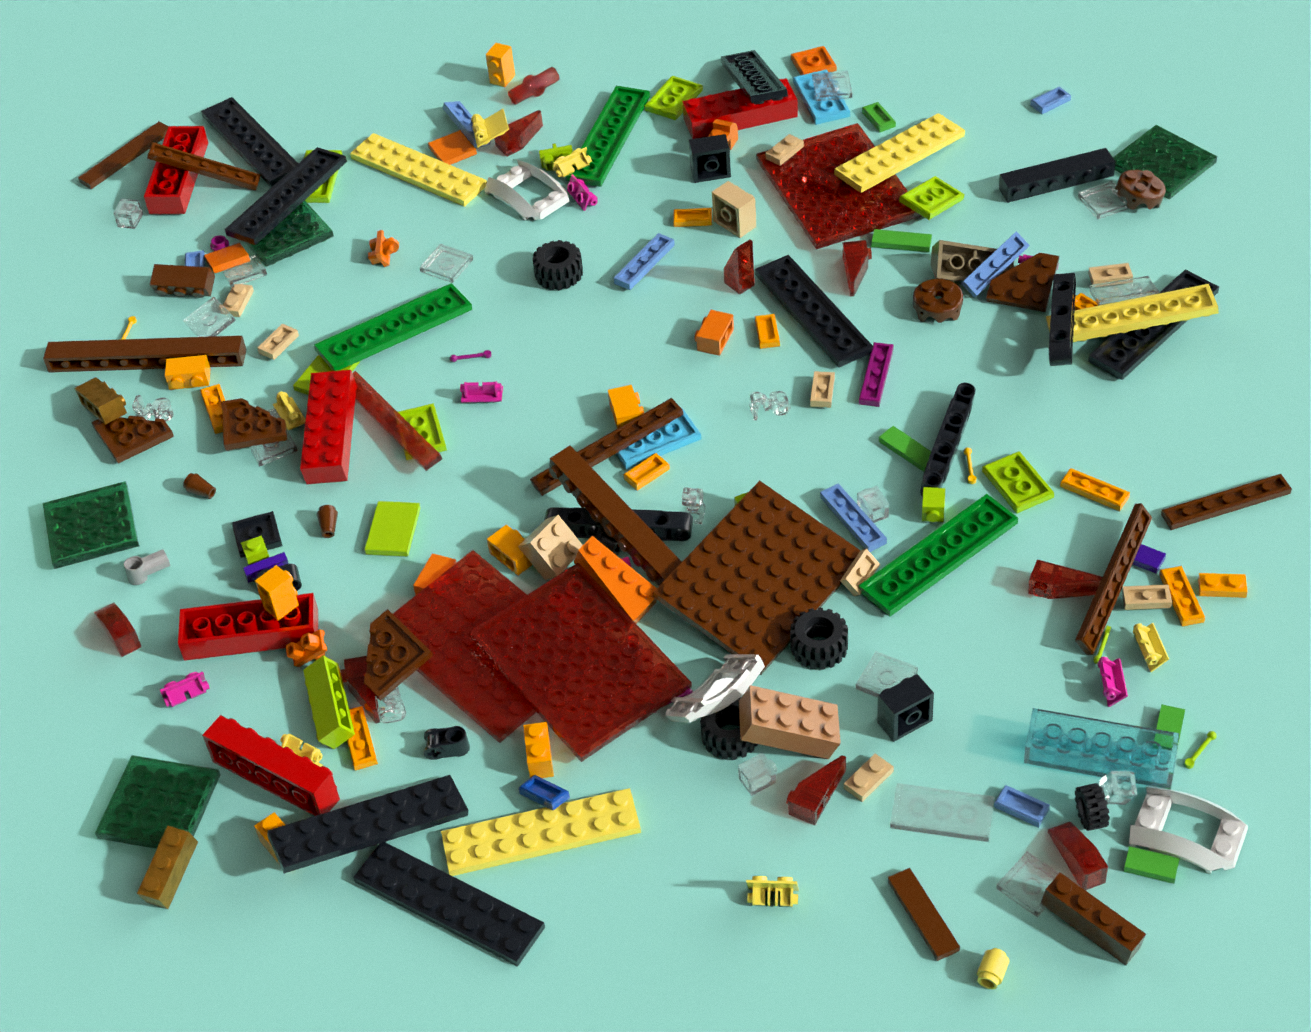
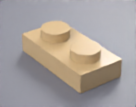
M788 134L766 152V159L781 166L804 147V141Z
M1128 263L1089 267L1088 274L1093 287L1133 281V274Z
M234 283L220 309L222 315L240 317L254 292L253 286Z
M281 324L257 347L259 354L275 360L299 336L298 330Z
M814 371L810 407L831 408L835 372Z
M863 549L840 581L854 597L862 593L859 585L873 576L880 563L867 549Z
M1169 585L1122 586L1125 610L1171 608L1172 606Z
M874 754L844 783V789L863 802L893 773L894 766L877 754Z

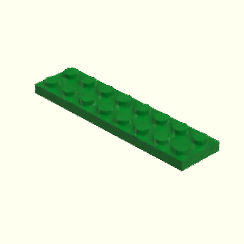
M615 86L581 149L587 147L586 156L589 155L592 162L589 163V166L577 170L575 165H573L572 167L575 172L567 175L566 181H570L573 174L587 185L602 186L648 102L650 91Z
M450 283L314 344L315 351L332 371H339L471 311L472 304Z
M985 494L861 583L859 589L865 597L891 617L1018 524V517L991 496Z

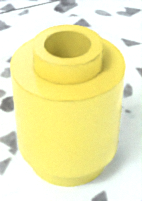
M997 948L985 951L977 971V982L981 986L988 989H996L1002 983L1010 962L1004 951Z

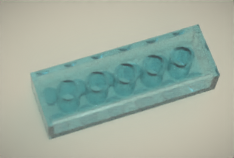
M1033 708L1025 746L1024 763L1171 790L1179 733Z

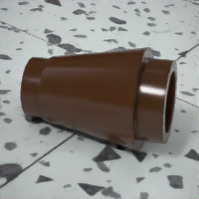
M197 473L188 474L184 480L183 487L189 493L209 499L216 493V488Z
M323 505L319 507L316 515L322 536L324 538H331L335 535L338 512L332 505Z

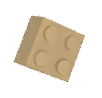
M729 181L725 182L712 191L713 221L737 237H743L756 228L755 197Z
M556 515L545 519L518 547L541 576L547 580L559 576L575 559L578 550L583 545L561 517Z

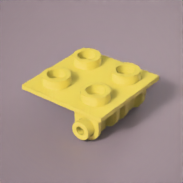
M504 109L499 110L486 119H483L479 114H474L471 117L478 148L488 144L492 139L503 135L509 130Z
M752 876V880H746L748 889L753 890V893H748L747 901L752 903L753 906H765L766 891H768V906L771 904V891H775V906H778V892H781L780 906L793 907V904L798 905V894H793V891H799L797 881H793L792 877H777V881H768L766 876Z

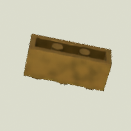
M95 377L75 387L81 404L105 425L127 414L124 407L126 405L125 399L121 394L118 395L113 388H109L105 381L102 382Z
M167 826L137 892L145 902L169 909L198 844V841L190 832Z

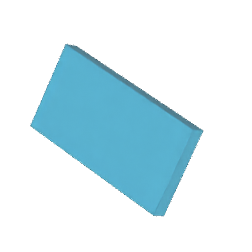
M827 70L793 77V83L816 125L850 117V110Z
M683 410L684 414L619 451L616 455L627 470L637 466L655 453L662 456L701 440V433Z

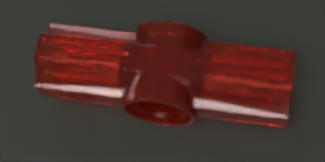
M550 67L536 76L527 75L522 84L508 91V96L515 105L532 95L539 97L544 93L546 87L560 80L559 74L554 67Z

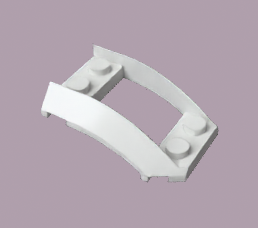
M518 159V166H514L506 174L498 176L497 179L488 177L485 187V194L492 193L495 198L516 210L523 220H527L530 217H533L534 220H541L569 202L566 189L558 181L543 170ZM531 176L543 181L554 190L544 199L535 202L533 206L513 189V187Z
M726 654L723 657L726 662L721 669H715L699 688L685 697L672 698L671 701L674 704L670 709H667L665 716L672 722L691 723L698 718L711 715L728 707L746 692L765 666L761 658L757 654Z
M1145 786L1147 794L1135 825H1130L1129 846L1148 847L1149 851L1183 859L1201 867L1208 874H1211L1212 870L1223 868L1224 871L1235 868L1248 825L1232 812L1201 797L1170 789ZM1172 803L1203 811L1221 820L1211 850L1183 837L1162 831Z

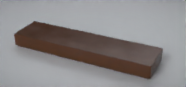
M911 868L889 876V885L936 960L939 961L959 952L960 945Z

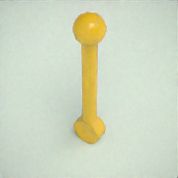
M135 316L128 318L129 324L121 339H126L132 325L137 322Z
M967 447L963 452L966 455L968 464V483L975 484L976 476L973 475L970 456L972 450Z

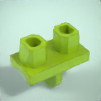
M554 143L550 149L539 150L541 167L545 168L546 171L553 170V163L557 158L561 156L566 157L573 152L572 145L557 147L556 143Z

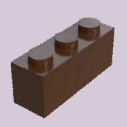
M154 264L150 286L157 294L163 296L175 294L180 297L185 295H193L197 298L211 297L215 275L209 267Z

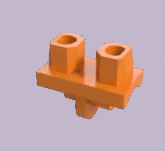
M383 230L377 231V238L369 241L372 252L368 253V259L373 265L382 263L384 267L389 266L390 254L398 251L399 242L393 237L386 239Z
M319 629L312 634L306 633L299 642H291L286 645L287 657L293 659L294 666L301 667L313 659L317 660L321 656H325L327 646L324 643V630Z

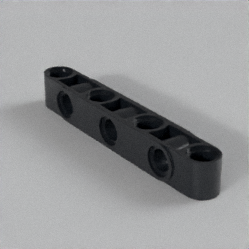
M1075 272L1054 274L1049 334L1050 366L1072 365L1076 298Z
M970 383L959 384L950 401L924 471L920 489L922 497L924 487L942 488L946 481L974 401L976 389Z
M552 507L547 509L544 520L559 515L577 538H590L591 536L597 538L598 534L604 530L599 522H595L591 518L586 508ZM632 509L662 541H687L691 538L693 516L687 512Z

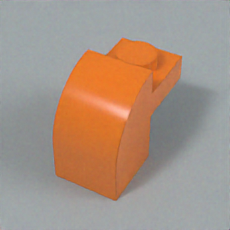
M716 119L713 122V130L708 137L726 134L731 150L738 140L737 124Z

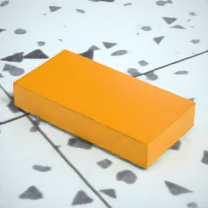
M712 208L674 209V227L712 226Z
M775 314L755 316L760 349L779 347L780 339Z
M655 453L623 474L624 480L638 491L668 471L670 465Z

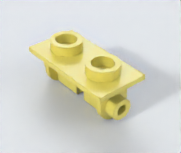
M587 147L583 149L578 148L566 157L561 156L557 158L553 163V172L556 171L558 177H565L575 172L572 167L573 165H575L577 170L589 166L592 160L589 155L586 156Z
M282 391L277 393V403L273 404L280 418L285 420L288 431L305 424L306 419L293 398Z
M1138 623L1133 627V634L1150 672H1153L1168 661L1169 657L1154 623L1147 627Z
M292 734L282 735L280 741L283 748L285 746L289 747L295 754L301 757L306 756L314 764L320 767L323 766V764L319 763L323 754L318 748L304 743L302 749H300L303 740Z

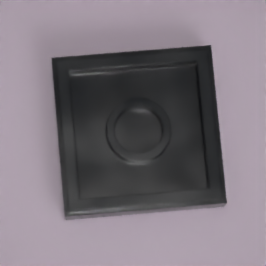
M273 511L232 522L241 558L245 557L241 542L262 536L267 550L283 546Z

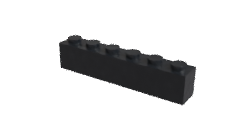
M1102 148L1002 173L999 178V190L1007 203L1112 177L1114 176L1116 161L1107 148Z

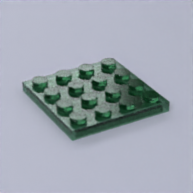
M1155 125L1113 158L1116 161L1115 170L1121 174L1128 170L1151 171L1164 183L1166 187L1164 197L1171 199L1217 162L1218 156Z
M304 200L256 245L245 243L267 267L302 250L309 249L313 245L324 242L334 237L331 228Z
M126 481L43 503L54 569L139 547Z
M132 755L95 832L98 839L155 849L158 848L167 826L190 832L194 837L220 778L219 769Z

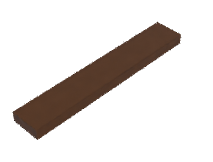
M158 121L78 177L79 182L93 189L150 149L152 142L158 143L164 139L169 126Z
M152 142L147 159L254 191L257 190L261 176L258 173Z
M1278 474L1163 509L1161 516L1170 530H1174L1291 494L1292 488L1282 474Z

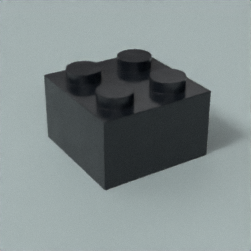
M726 134L689 140L690 167L694 183L731 177L730 148Z
M918 674L903 679L899 684L891 688L884 689L878 694L877 723L893 742L933 721L934 692Z

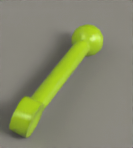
M1106 626L1098 653L1093 658L1095 664L1098 663L1111 632V626Z
M1209 731L1206 740L1193 756L1185 760L1184 765L1186 768H1193L1197 757L1211 740L1216 739L1217 735L1214 731Z

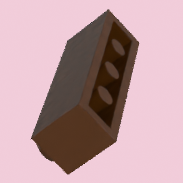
M1061 872L1045 889L1041 901L1043 906L1124 965H1127L1140 949L1146 933Z

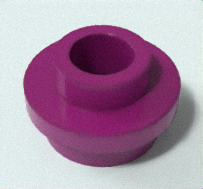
M218 235L212 238L210 247L212 251H217L228 247L230 244L225 236Z

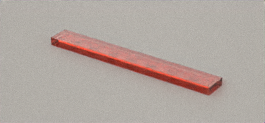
M356 371L352 373L357 385L355 401L425 471L443 459L441 454Z

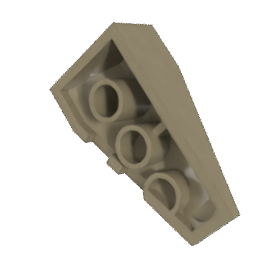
M939 240L932 246L931 268L935 279H945L953 282L965 280L997 249ZM1014 261L1001 273H1005L1006 271L1012 269L1014 267Z

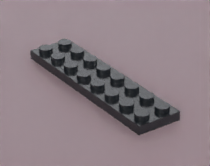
M755 50L721 56L722 65L751 103L763 104L766 100L771 99L779 101L783 97L788 96L787 88Z
M233 97L201 111L203 118L261 175L260 177L270 187L274 186L299 164Z
M316 147L224 229L226 236L256 245L347 162L346 156Z
M789 254L755 269V275L839 368L871 354L874 346Z
M1185 269L1158 294L1209 284L1215 296L1219 291V286ZM1178 321L1167 325L1112 334L1089 355L1088 362L1123 380L1187 321Z
M447 775L267 830V837L285 874L468 816V808L451 775Z
M386 842L380 843L353 877L355 883L517 967L545 929L543 921Z

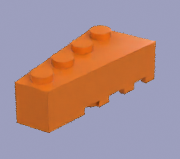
M593 536L578 550L574 560L575 565L589 583L595 586L599 591L598 595L602 600H606L612 608V613L616 618L619 617L624 624L623 627L629 632L656 604L657 600L652 596L657 588Z

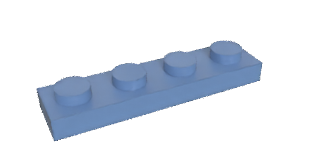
M460 101L444 102L443 110L470 143L477 147L472 128V115Z
M1016 231L961 284L975 298L990 284L992 279L1003 272L1030 245Z
M658 233L614 277V284L631 290L675 246L674 239Z
M839 483L820 492V498L864 549L871 552L887 544L886 536Z

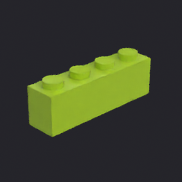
M323 655L306 667L303 672L309 695L308 700L313 714L312 719L316 727V737L321 744L336 749L354 736L355 733L339 664Z

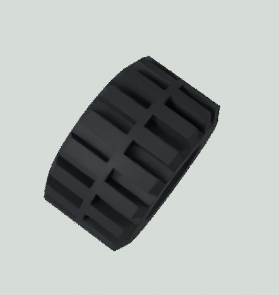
M562 240L550 241V243L542 244V247H538L537 251L534 252L533 266L535 278L538 284L543 285L544 288H550V290L568 289L571 285L574 286L577 284V281L581 280V276H583L580 249L575 244H570L569 241L562 242Z
M811 608L808 609V612H801L800 617L796 616L794 618V623H791L790 642L792 655L795 656L797 662L802 661V666H810V669L814 670L816 667L820 668V670H824L827 666L832 668L835 666V663L839 664L842 662V657L845 658L848 650V626L845 619L840 618L839 613H833L831 609L823 610V608H818V610H814ZM814 637H825V638H827V639H825V640H813V639H811V638H814Z
M741 697L728 707L711 715L701 717L700 725L703 745H706L708 752L713 751V756L715 757L720 755L725 760L728 757L736 760L738 756L746 757L747 752L752 753L754 746H758L756 743L741 740L740 727L735 730L721 729L725 725L740 726L739 700Z

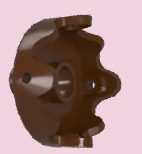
M1128 170L1120 175L1115 190H1118V197L1126 198L1129 209L1134 210L1142 203L1146 204L1148 209H1152L1154 206L1160 207L1166 187L1149 170Z
M930 279L922 282L915 288L913 308L916 310L921 322H925L928 317H933L938 323H942L950 317L954 321L959 318L963 305V293L957 284L945 279Z

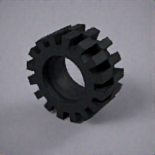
M1098 783L1076 787V809H1078V817L1081 818L1080 822L1086 831L1108 827L1107 825H1109L1110 820L1108 815L1109 809L1107 808L1108 803L1105 800L1104 792L1102 793L1101 786L1099 787Z

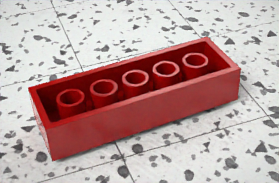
M787 78L779 79L788 92V96L783 97L779 101L771 99L766 100L763 104H754L750 102L741 89L682 101L683 119L692 139L708 137L713 130V122L716 119L736 123L738 130L798 117V101Z
M169 126L162 145L204 157L208 146V139L204 126ZM156 161L144 195L149 214H185L198 174Z
M351 370L311 373L300 465L306 485L348 481L357 388Z
M314 593L297 595L299 606L280 620H276L264 609L261 599L180 609L178 646L184 661L283 649L291 642H299L304 634H312L318 630V607Z
M220 715L202 735L211 759L215 764L313 816L331 811L340 800L337 786L333 779V773L329 768L325 766L320 767L314 764L308 757H301L295 754L289 747L285 746L283 748L271 738H264L258 735L255 730L241 726L233 718L227 719Z

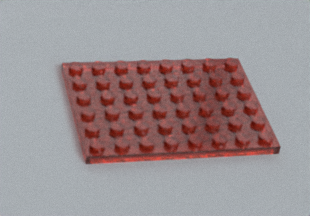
M858 123L803 139L804 147L781 166L766 159L767 151L756 154V160L816 250L874 232V229L881 230L922 217V215L899 202L900 196L908 191L896 174L862 193L834 175L836 167L875 147Z
M474 550L393 613L433 654L416 671L499 743L599 659V654Z
M576 563L469 631V637L540 717L547 722L548 726L580 762H583L692 686V682L579 563Z

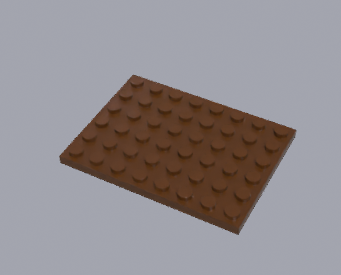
M759 480L653 592L652 597L729 653L757 654L765 666L760 672V675H762L790 643L791 623H794V618L796 616L800 617V613L803 611L808 612V609L818 610V608H821L841 586L842 582L840 580L861 550Z

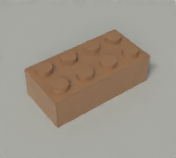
M752 685L748 687L739 700L740 736L742 741L829 759L841 744L837 704Z

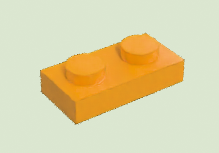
M1199 573L1200 596L1247 597L1246 574Z

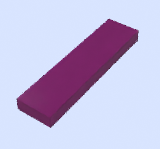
M874 342L859 397V405L880 407L894 345Z

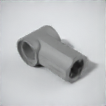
M163 549L143 558L138 556L129 557L124 562L128 581L133 585L144 583L148 575L170 566V562Z

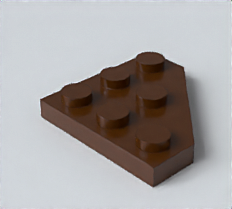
M1038 253L992 279L986 301L1046 312L1053 287L1054 274H1056L1060 260L1059 256Z
M243 398L222 401L223 437L226 451L288 440L287 426L284 419L271 416L270 412L259 406L254 407Z
M128 416V418L119 417L106 425L99 419L91 422L93 428L118 464L174 437L172 430L164 419L156 418L155 421L145 420V417Z
M388 609L370 623V642L366 659L367 671L364 678L366 687L380 701L433 656L432 652Z

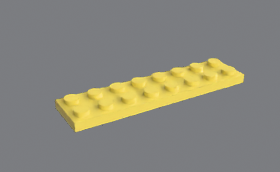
M937 113L836 167L834 175L862 193L964 137L965 130Z
M375 133L371 134L350 153L353 160L464 207L486 187L487 180Z
M1209 284L1075 310L1073 342L1106 337L1117 333H1126L1137 329H1146L1152 326L1167 325L1203 316L1207 317L1219 313L1218 305ZM1051 315L1046 316V323L1049 329V333Z
M628 788L563 803L555 810L547 807L444 830L441 831L449 875L455 876L641 833V828L631 790Z

